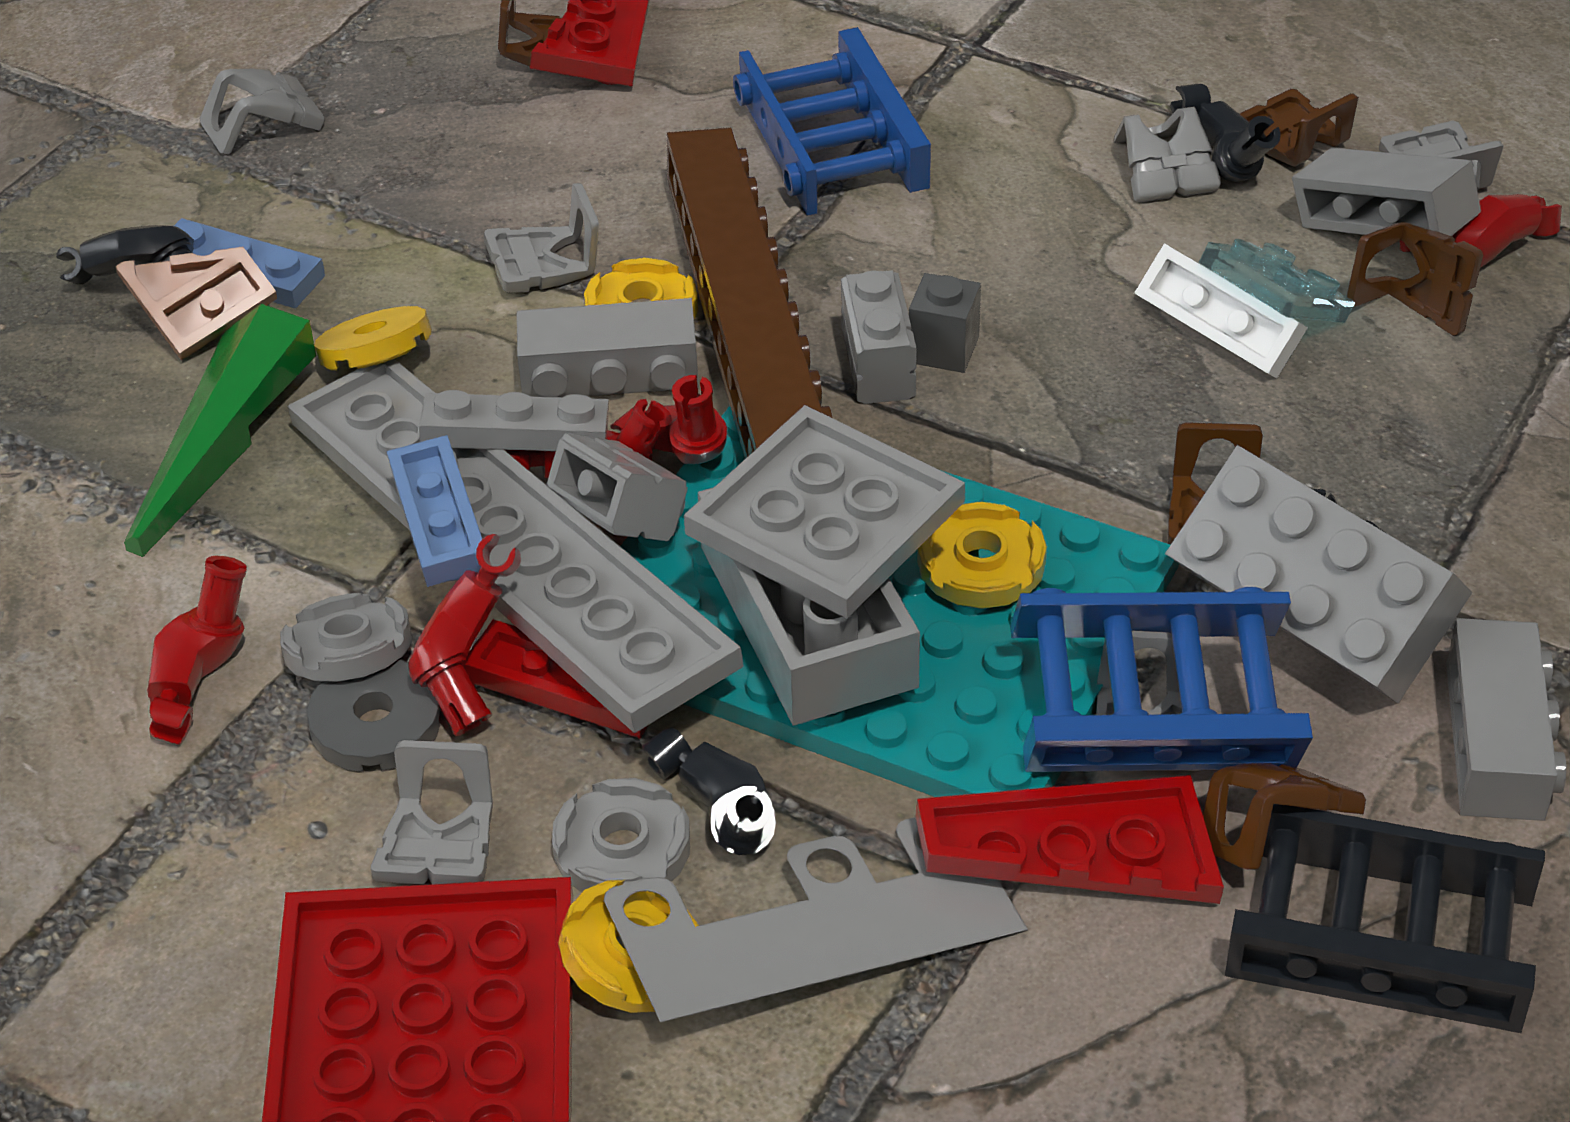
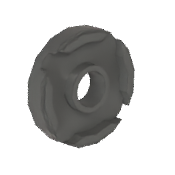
M397 660L387 668L364 677L338 682L322 681L313 691L306 712L312 743L325 760L346 770L364 772L362 765L373 766L380 764L381 771L396 768L394 751L397 743L400 741H434L440 727L439 717L441 708L428 686L421 688L419 684L412 682L408 663ZM381 709L390 712L386 717L371 722L359 719L363 714L372 710Z

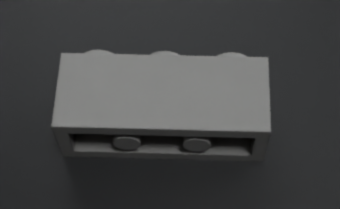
M1330 148L1292 177L1302 226L1305 228L1367 235L1393 224L1406 222L1452 236L1481 213L1472 160Z
M692 298L517 311V358L522 393L533 397H564L571 394L598 396L672 390L673 385L678 379L688 375H697V386L699 388Z
M1456 618L1446 667L1460 815L1545 821L1552 794L1563 793L1566 781L1564 752L1554 751L1553 745L1559 730V704L1557 700H1548L1547 691L1550 689L1553 674L1551 651L1541 650L1538 623Z

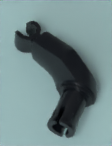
M1204 84L1176 86V90L1180 93L1182 100L1172 101L1170 104L1171 111L1174 113L1180 108L1195 107L1212 149L1211 161L1216 163L1219 176L1232 182H1245L1258 175L1264 163V155L1280 141L1279 127L1272 130L1267 136L1264 134L1274 121L1266 116H1257L1249 122L1224 101L1211 103L1210 91Z
M168 225L139 226L111 231L84 241L80 245V250L71 247L60 248L56 253L57 259L63 261L76 259L75 269L69 274L61 275L60 279L74 284H84L93 275L107 276L117 273L115 266L124 261L134 260L135 265L170 261V256L192 253L194 239L179 227Z
M674 728L663 730L642 746L643 750L650 756L648 758L650 767L663 780L680 768L681 783L710 808V830L717 845L727 852L739 856L755 854L767 846L774 835L776 824L775 812L772 802L768 797L763 778L756 766L707 742H703L692 751L685 738Z

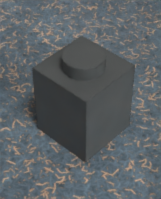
M924 273L909 307L911 331L913 332L917 348L916 364L965 373L979 339L980 282L958 279L949 275Z

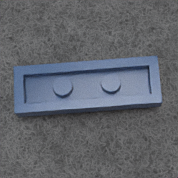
M183 218L174 225L194 239L192 253L205 256L213 253L215 250L244 247L276 290L277 299L273 301L274 303L296 309L325 277L322 258Z
M448 435L386 451L427 587L447 581L459 580L466 570L478 572L481 566L476 558V549L482 540V536Z

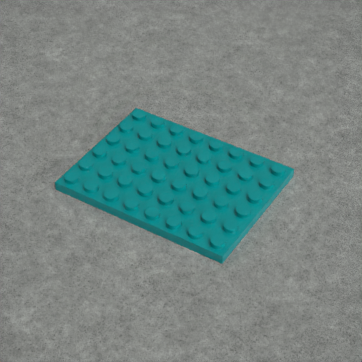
M729 406L721 416L727 426L726 445L721 454L713 460L704 463L684 464L676 474V476L686 481L688 489L685 496V507L678 519L674 536H671L669 541L646 539L640 535L638 537L628 536L620 546L741 647L744 667L683 704L933 797L1054 787L1062 771L1025 772L1023 745L1033 716H1043L1046 714L1038 638H1011L1010 625L1018 600L1006 606L983 609L952 603L936 595L922 580L917 562V550L889 579L920 631L919 688L794 726L792 725L701 548V542L685 534L684 514L698 502V492L715 487L745 460L732 410ZM945 472L965 482V502L963 504L988 502L1006 505L1019 511L1021 520L1026 521L1030 526H1032L1033 521L1042 530L1047 546L1046 565L1042 581L1031 593L1044 588H1057L1066 593L1165 592L1179 567L1176 561L1165 554L1170 544ZM976 549L968 552V554L979 558H987L996 554L986 549ZM1066 638L1074 711L1079 712L1081 715H1095L1097 695L1103 688V684H1097L1105 638Z

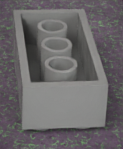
M1238 445L1165 553L1190 573L1220 592H1232L1243 587H1258L1266 592H1289L1291 604L1279 629L1396 703L1400 702L1472 594L1471 590L1453 572Z
M713 488L699 491L698 502ZM701 543L704 554L793 726L919 688L920 631L889 578L848 618H845Z

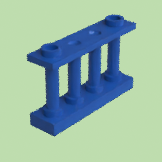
M858 27L838 31L839 53L833 54L832 60L762 74L749 50L739 52L740 74L733 76V86L737 102L740 106H747L782 169L783 181L788 195L798 198L807 216L817 214V185L890 169L893 174H899L910 193L930 188L931 143ZM835 80L839 85L845 84L847 89L782 103H779L774 95L779 92ZM852 109L857 114L862 113L865 117L798 133L794 131L791 125L792 122ZM872 139L874 143L880 142L883 147L818 163H813L808 155L809 152Z
M1243 587L1232 592L1066 593L1057 588H1044L1033 593H1020L1010 625L1011 638H1038L1046 714L1043 716H1033L1023 745L1025 772L1220 770L1229 766L1249 763H1271L1277 767L1283 764L1297 768L1313 739L1309 713H1285V711L1277 707L1266 637L1276 636L1291 604L1289 592H1266L1258 587ZM1132 631L1172 633L1182 706L1181 714L1150 715L1147 711L1142 710ZM1239 636L1250 712L1248 714H1218L1210 709L1200 637ZM1066 638H1105L1114 713L1112 715H1081L1079 712L1074 711Z

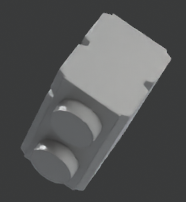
M873 270L859 274H849L841 278V326L857 401L869 404L909 400L911 397L916 396L915 369L917 348L913 332L911 331V323L899 273L893 272V270Z
M565 433L559 439L546 484L575 510L612 534L638 537L640 535L646 539L669 541L671 536H674L678 519L685 507V496L688 489L685 480L638 452H633V449L619 441L601 438L593 440L588 436Z

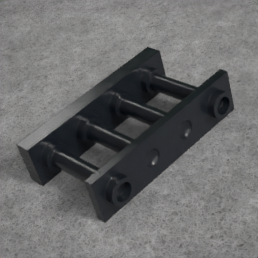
M1273 804L1262 856L1267 858L1258 913L1235 909L1225 970L1226 977L1522 1033L1534 992L1536 965L1509 960L1514 903L1526 906L1533 905L1545 862L1544 850L1517 846L1508 842L1488 841L1316 809ZM1296 863L1339 871L1331 927L1287 919ZM1368 877L1411 884L1405 940L1360 932ZM1441 890L1485 898L1479 955L1434 946Z

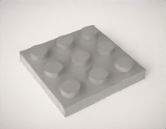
M804 405L684 514L685 534L827 609L848 618L965 502V482Z

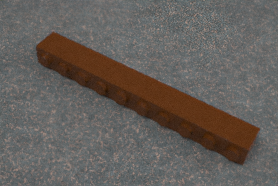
M731 127L667 132V180L746 459L804 405L833 418L829 406H821L822 387L818 370H810L808 338L806 335H799V314L796 302H788L789 288L786 270L784 268L778 269L775 237H768V219L765 207H758L757 181L755 177H749V162L746 148L737 147Z

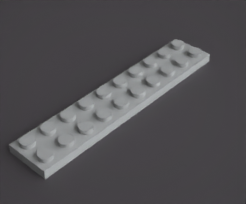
M392 359L384 363L357 369L288 405L292 424L409 529L386 451L420 442L419 422L425 393L435 392L398 361ZM452 448L482 539L491 534H496L500 537L497 545L490 553L491 565L500 566L504 564L514 547L521 554L519 568L513 574L507 577H498L495 581L503 589V592L494 607L633 733H636L744 667L741 647L506 451L503 449Z

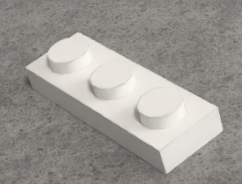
M1165 243L1135 291V294L1275 378L1279 376L1308 329L1305 325Z

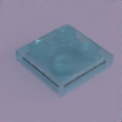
M1235 239L1232 245L1208 242L1198 262L1287 318L1345 323L1355 304L1353 300L1337 291L1340 286L1337 280L1314 269H1308L1306 273L1293 265L1296 259L1294 254L1272 243L1265 242L1263 247L1259 248L1242 239Z

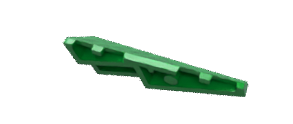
M260 304L224 332L124 541L126 551L144 557L252 445L248 426L317 356L310 320Z

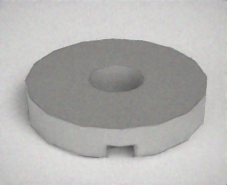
M362 593L329 597L308 605L296 614V625L288 627L286 624L280 632V644L285 665L297 676L313 681L336 682L364 677L385 669L401 658L412 643L407 609L397 600L389 597H384L385 604L372 603L370 594Z
M637 778L607 779L593 784L592 792L584 794L579 799L576 793L567 800L553 822L552 847L554 860L562 876L571 877L572 885L580 892L607 880H625L623 884H628L649 878L661 877L672 881L680 875L690 856L689 817L683 806L681 809L673 801L672 793L661 785ZM618 830H628L639 835L634 841L623 845L611 844L604 840L609 834Z

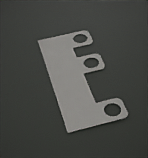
M916 817L901 821L897 825L896 833L919 873L876 883L855 844L846 837L831 836L797 844L788 850L787 859L809 900L695 927L675 885L668 879L654 877L610 888L604 896L605 905L660 1023L1028 930L999 880L926 871L923 851L915 841V835L918 831ZM817 850H836L849 859L852 870L850 875L841 882H822L809 873L806 866L807 858ZM636 892H655L663 896L669 903L670 915L659 925L641 926L633 923L625 915L623 909L625 900Z

